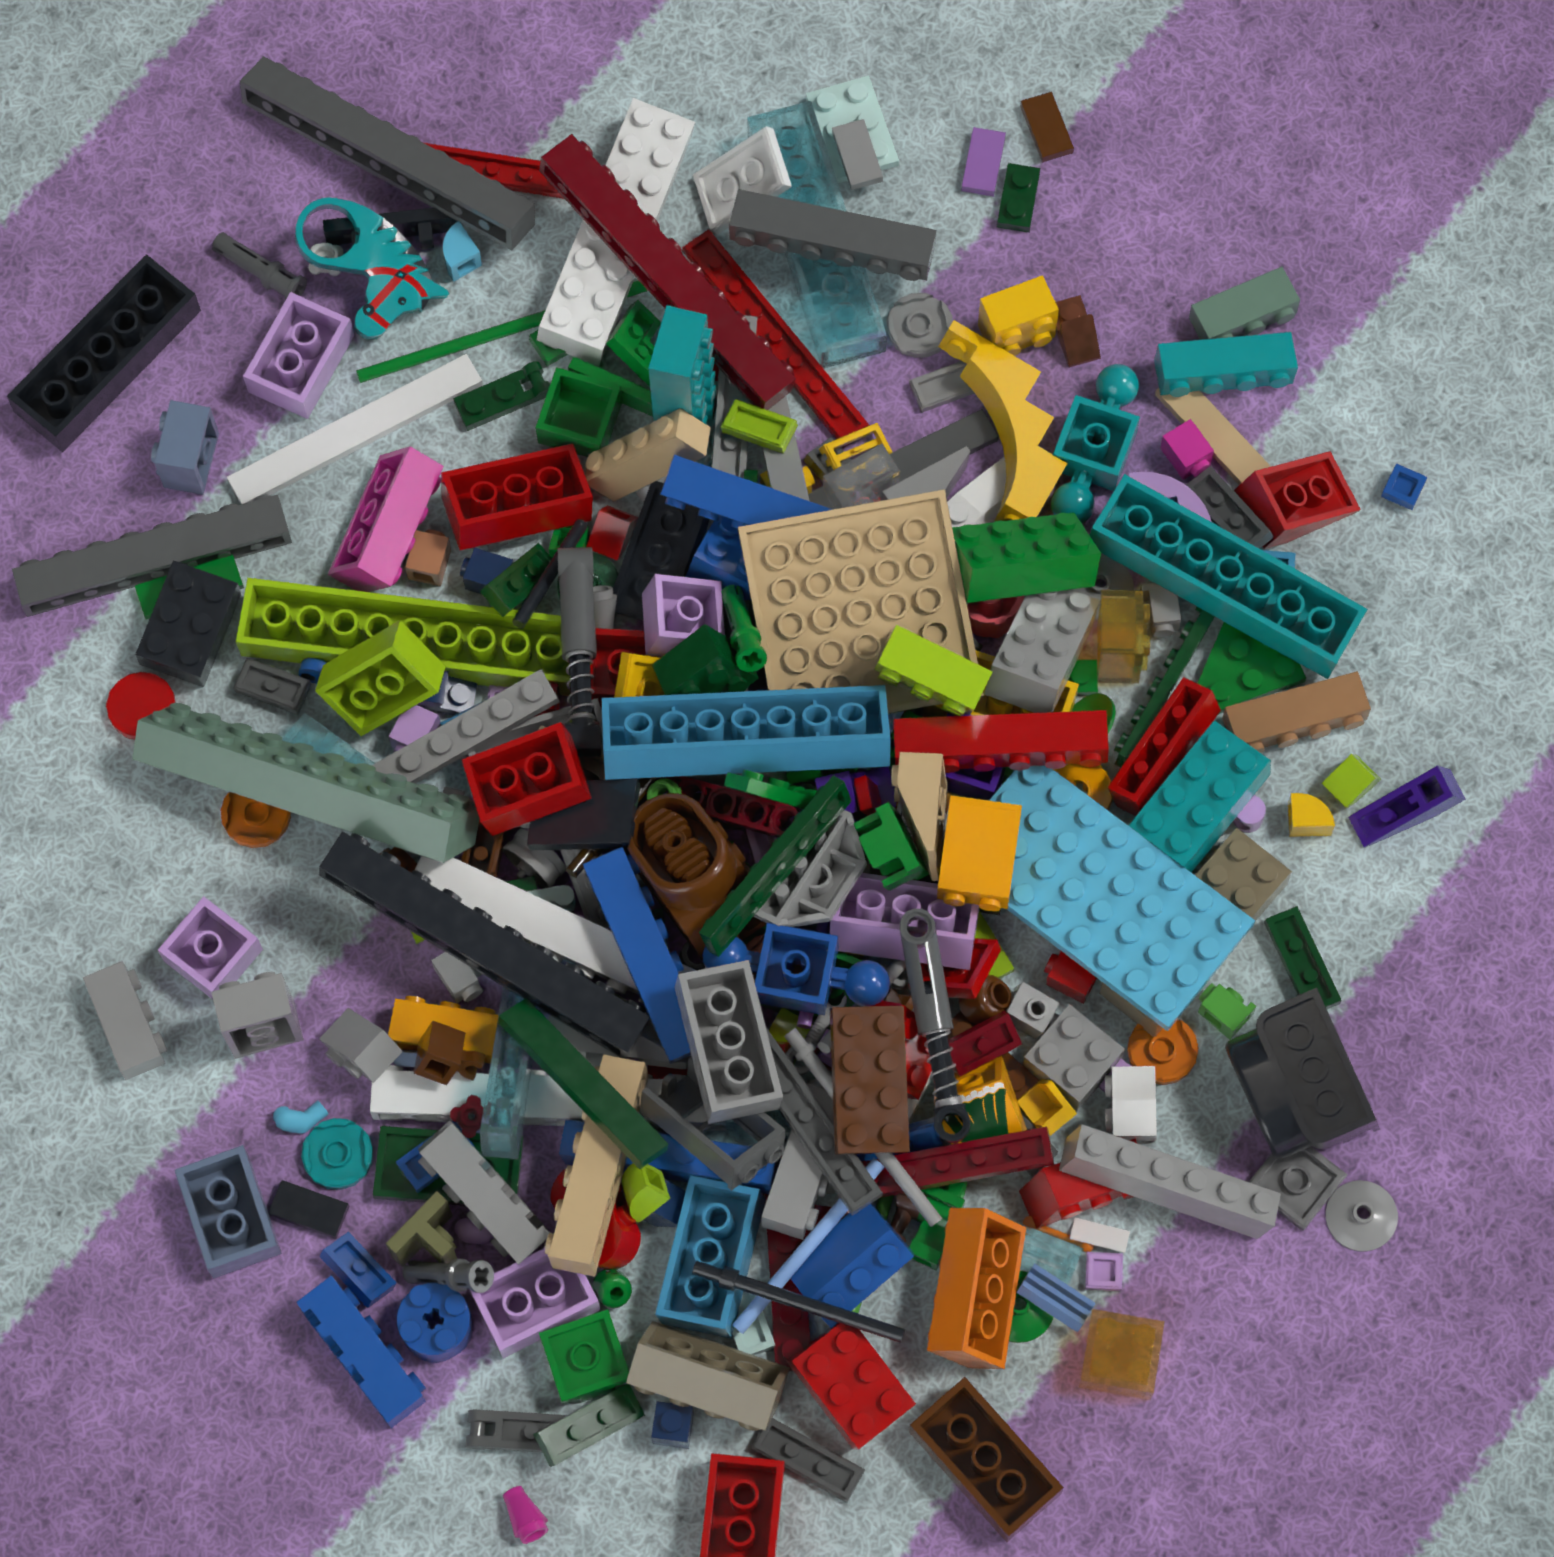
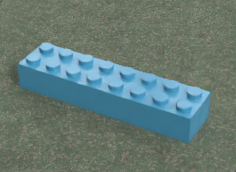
M885 685L602 698L605 780L727 774V772L738 774L743 773V769L760 773L890 766V729Z

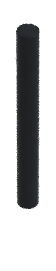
M577 519L559 548H575L588 528L587 523ZM557 551L513 618L512 623L517 628L523 629L557 577Z

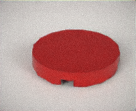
M147 672L129 674L117 681L109 692L106 703L108 718L117 732L128 739L135 740L138 720L152 714L154 711L162 710L170 706V704L176 703V699L168 683L158 675Z

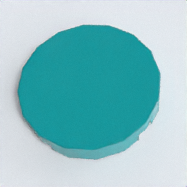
M332 1118L320 1122L305 1138L301 1155L305 1171L315 1183L327 1189L342 1190L355 1186L366 1177L372 1166L374 1150L370 1137L361 1126L349 1119Z

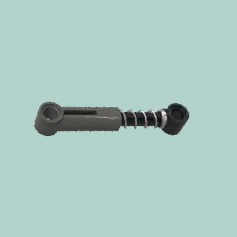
M592 547L557 548L561 609V649L563 660L569 663L566 672L570 676V680L567 682V688L570 690L567 701L571 705V709L568 712L569 718L568 722L565 723V728L573 738L578 757H601L600 721H597L596 716L592 713V709L595 707L592 704V694L595 691L591 689V679L594 676L590 670V665L593 664L592 660L597 656L593 594Z
M912 909L907 911L901 918L900 935L918 1035L926 1037L924 1046L928 1048L929 1058L926 1062L931 1064L932 1074L929 1078L934 1081L935 1091L933 1095L937 1097L934 1103L935 1109H933L935 1117L934 1128L937 1136L942 1141L948 1144H956L962 1142L970 1132V1118L966 1110V1104L962 1102V1097L958 1095L956 1084L959 1080L955 1079L953 1067L956 1064L952 1063L951 1051L954 1048L949 1046L948 1034H950V1030L954 1029L937 931L933 916L928 911ZM914 920H922L927 924L928 930L922 937H913L907 931L908 925ZM925 947L930 975L929 981H923L918 948ZM949 1115L958 1116L963 1122L962 1129L956 1134L945 1132L942 1128V1122L945 1117Z

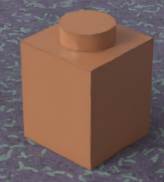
M428 529L425 532L416 530L414 534L415 543L409 552L405 566L407 577L409 580L441 586L451 553L449 537H445L442 532Z

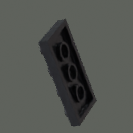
M658 481L650 484L613 587V594L617 595L615 613L643 622L642 592L655 574L686 576L710 520L698 515L700 508L686 504L685 510L665 504L667 497L660 495L664 483Z

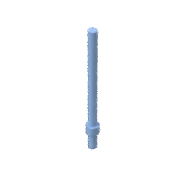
M873 1158L865 1168L874 1180L885 1167ZM840 1198L767 1284L783 1288L848 1211ZM756 1296L732 1325L744 1334L772 1300Z

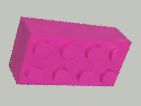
M411 446L380 455L327 575L355 591L371 592L394 585L401 576L402 568L400 566L405 555L414 546V533L418 525L427 516L428 508L426 506L428 501L440 486L441 478L439 476L444 466Z

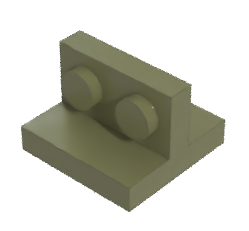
M437 1191L385 1243L392 1258L402 1268L422 1247L438 1262L450 1263L454 1259H458L454 1251L457 1248L453 1243L454 1239L442 1228L453 1215L447 1200Z

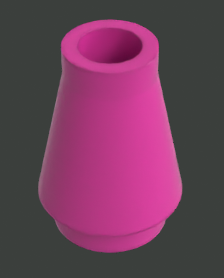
M522 1486L513 1487L503 1494L515 1538H520L523 1544H528L538 1540L548 1532L546 1525L548 1519L528 1497Z

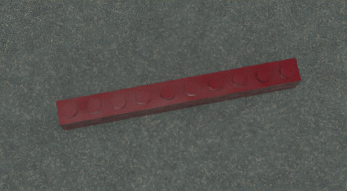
M571 134L541 157L540 173L664 309L667 305L707 314L708 328L713 329L711 343H714L712 357L715 358L714 363L752 405L769 410L792 391L796 378L791 366L784 360L780 361L772 353V348L768 341L762 336H757L749 328L750 325L746 317L739 311L735 312L727 304L724 293L718 287H712L705 280L701 268L694 262L690 263L684 257L679 244L673 238H667L662 233L657 220L651 214H645L640 209L635 196L628 189L623 190L619 186L613 172L606 165L601 166L593 157L591 148L584 141L581 140L579 142Z

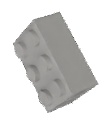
M264 972L256 975L253 981L242 984L239 981L227 982L220 985L219 990L211 992L221 1033L235 1059L304 1041L295 1002L282 973L275 975V972Z

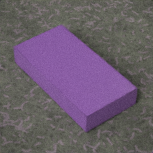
M973 127L961 191L994 197L1006 132Z

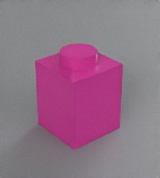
M1191 419L1162 436L1160 449L1183 480L1191 475L1197 477L1211 466L1210 463L1214 450Z

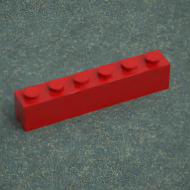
M1107 711L894 719L895 765H899L900 752L943 754L946 773H954L959 771V769L974 768V770L980 772H987L995 769V767L1025 770L1030 768V766L1044 765L1050 769H1059L1069 764H1080L1083 767L1089 768L1097 767L1101 763H1108Z

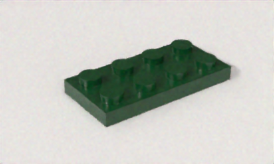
M380 1126L373 1187L374 1199L425 1203L437 1191L447 1200L449 1205L466 1206L462 1200L456 1204L442 1189L447 1183L441 1177L417 1193L396 1164L397 1160L431 1137L438 1130ZM476 1133L475 1137L469 1138L478 1152L518 1195L524 1144L523 1136Z

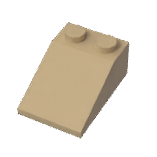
M900 752L899 765L892 766L891 782L892 786H895L894 800L901 804L902 815L931 880L939 881L947 796V779L943 754Z

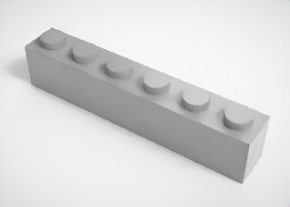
M1083 1124L1066 1137L1059 1171L1256 1239L1275 1227L1281 1193Z

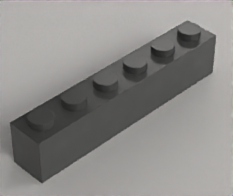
M741 189L737 191L729 222V240H733L742 246L758 245L767 247L775 253L791 252L800 254L809 260H830L842 267L859 266L867 268V270L876 274H884L886 272L897 274L909 281H917L919 279L927 281L936 246L937 230Z

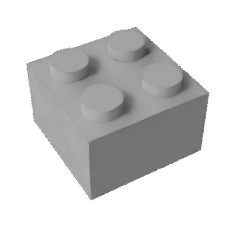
M1069 1004L1024 1056L1023 1066L1039 1081L1041 1079L1051 1080L1072 1108L1078 1112L1104 1081L1105 1075H1108L1112 1067H1115L1119 1060L1123 1058L1125 1048Z

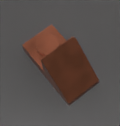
M1081 295L1055 302L1059 309L1056 333L1068 368L1101 359L1094 318L1092 314L1087 315Z

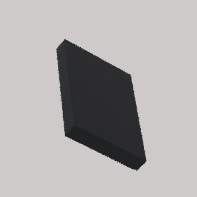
M637 779L586 780L592 799L531 821L527 839L528 848L530 851L627 848L630 845L631 836L634 837V818L640 792L639 781Z

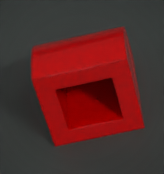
M609 505L598 511L587 547H592L594 552L618 561L632 537L638 517Z

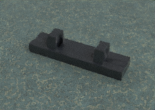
M435 207L379 214L398 229L404 237L419 236L421 249L434 248L433 234L446 233L452 225L458 222ZM348 217L323 220L326 243L332 245L352 243V246L355 244V235H358V232H355L354 226Z

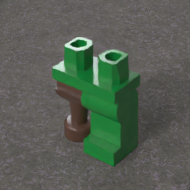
M968 1181L945 1185L943 1189L934 1187L921 1190L942 1217L932 1227H930L905 1193L896 1195V1211L890 1226L905 1243L907 1240L902 1234L911 1219L921 1223L915 1238H913L909 1246L914 1252L912 1260L937 1271L943 1253L945 1227L948 1222L949 1209L964 1208V1196Z

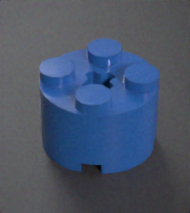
M427 1283L413 1287L402 1300L397 1313L398 1331L406 1347L414 1356L427 1362H444L456 1356L467 1347L472 1336L473 1320L468 1305L459 1292L451 1290L448 1285ZM435 1316H439L443 1324H436L435 1328L431 1329L428 1320H434Z

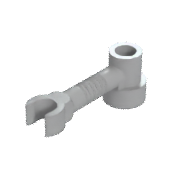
M832 988L830 989L829 997H830L831 994H832V991H833ZM846 996L837 1006H833L828 1002L825 1016H817L816 1022H814V1025H812L808 1032L809 1034L805 1038L808 1044L812 1043L815 1048L817 1047L821 1037L827 1030L826 1028L830 1024V1008L845 1007L847 1004ZM791 1047L786 1052V1056L794 1066L793 1063L797 1053ZM806 1064L803 1067L794 1066L799 1075H805L810 1072Z

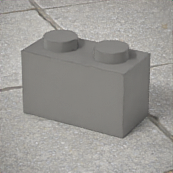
M349 1008L343 1012L319 1039L329 1049L325 1055L340 1068L343 1066L357 1079L362 1075L373 1083L403 1052L383 1029Z

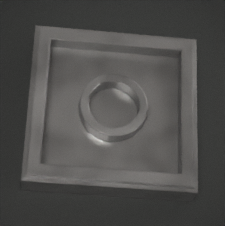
M1309 1147L1281 1160L1274 1158L1271 1153L1249 1182L1281 1193L1278 1213L1304 1231L1346 1178L1347 1174L1313 1147Z

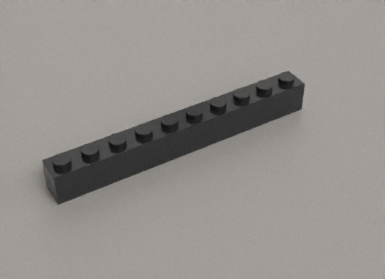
M343 831L341 832L320 864L319 876L519 997L527 998L534 1006L620 1058L626 1059L650 1018V1016L645 1014L646 1009L642 1005L630 999L625 1002L614 995L615 990L601 981H597L595 984L583 977L585 973L576 965L566 962L564 965L553 958L554 954L540 944L532 946L522 940L523 935L519 931L508 925L502 928L492 922V916L483 909L474 907L472 910L462 904V898L453 891L446 888L441 891L430 884L432 881L425 874L417 870H413L412 873L399 866L401 862L390 853L383 851L382 854H379L369 848L370 843L356 833H352L350 836Z

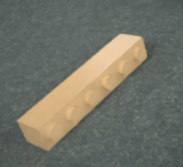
M603 1054L600 1066H595L594 1068L639 1113L642 1090L646 1088L649 1078L645 1062ZM582 1110V1120H585L582 1132H577L574 1138L573 1153L576 1155L573 1166L568 1165L565 1171L563 1185L567 1188L564 1199H558L554 1212V1220L557 1221L555 1232L548 1234L545 1254L548 1255L554 1269L595 1277L627 1156Z

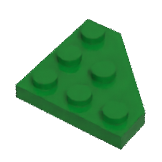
M1224 622L1197 684L1213 691L1221 709L1219 714L1224 713V709L1227 706L1272 695L1304 683L1306 676L1301 665Z

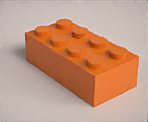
M986 1208L949 1209L948 1222L945 1227L943 1253L939 1264L940 1271L937 1290L934 1296L931 1327L928 1332L927 1351L967 1368L1005 1369L1027 1227Z

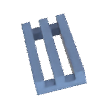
M1035 1263L1016 1292L1077 1333L1095 1305V1302Z

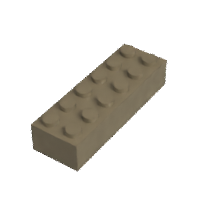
M1236 828L1195 876L1256 921L1288 885L1292 871ZM1102 982L1099 994L1136 1024L1143 1026L1144 1030L1152 1037L1157 1036L1163 1029L1160 1025Z

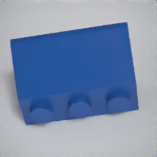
M870 1204L853 1216L851 1213H848L841 1219L795 1272L791 1280L802 1295L852 1311L914 1257V1252L877 1209ZM821 1317L830 1328L838 1323Z

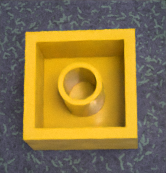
M1041 275L980 298L978 328L982 337L1014 356L1018 355L1022 349L1032 345L1038 348L1050 343L1056 335L1059 309L1044 276Z

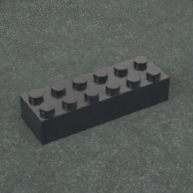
M146 254L7 395L13 412L61 452H64L198 315L201 309L196 294Z

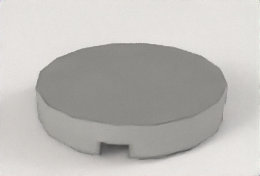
M911 293L900 298L889 311L886 319L887 336L892 346L902 354L914 358L930 357L942 350L938 346L953 322L952 314L948 306L943 301L933 298V295Z

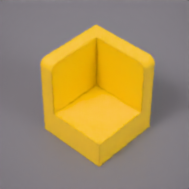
M1041 1079L1017 1099L1021 1111L1036 1128L1047 1126L1050 1136L1077 1114L1051 1080Z

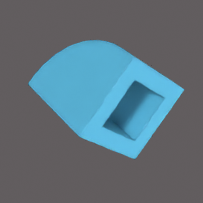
M456 222L447 231L443 241L445 265L453 282L482 266L479 249L462 224Z

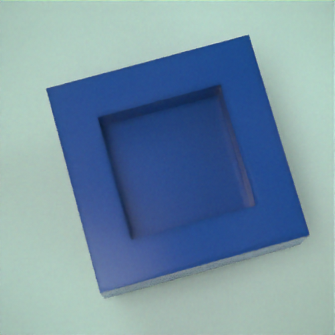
M1396 463L1381 497L1413 510L1428 477Z

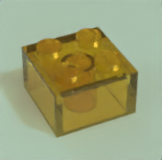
M1101 590L1097 617L1098 683L1139 684L1141 671H1147L1148 656L1150 655V635H1147V625H1149L1150 604H1143V591Z
M1092 1309L1078 1388L1151 1400L1154 1394L1165 1321Z

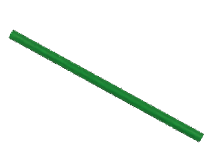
M639 280L634 281L627 298L647 292V289ZM546 310L356 370L359 381L363 383L538 327Z

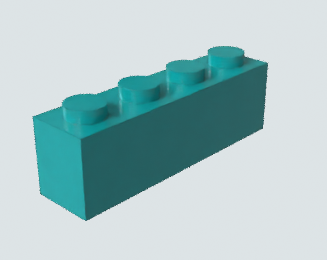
M1291 332L1158 344L1154 357L1160 395L1170 394L1173 397H1182L1194 391L1215 394L1229 389L1248 391L1255 387L1263 386L1281 388L1288 384H1293L1298 370Z

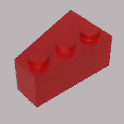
M1136 1139L1129 1140L1137 1143ZM1060 1163L1042 1168L1019 1190L1029 1216H1032L1036 1227L1035 1230L1060 1220L1069 1219L1090 1208L1093 1210L1102 1208L1112 1203L1113 1199L1122 1196L1124 1200L1134 1197L1059 1171Z

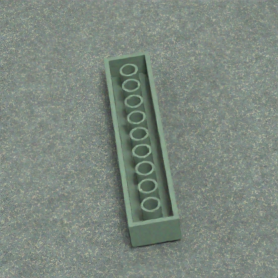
M172 703L170 706L154 711L152 714L138 720L133 760L443 863L475 845L480 818L475 803L470 802V798L460 794L448 795L439 792V789L434 785H418L408 782L407 778L403 775L394 773L384 774L375 771L376 768L365 763L353 764L344 761L345 758L339 754H323L314 751L313 747L308 744H292L283 741V738L278 734L255 732L247 724H231L222 721L219 715L212 713L200 714L191 711L190 706L182 703Z

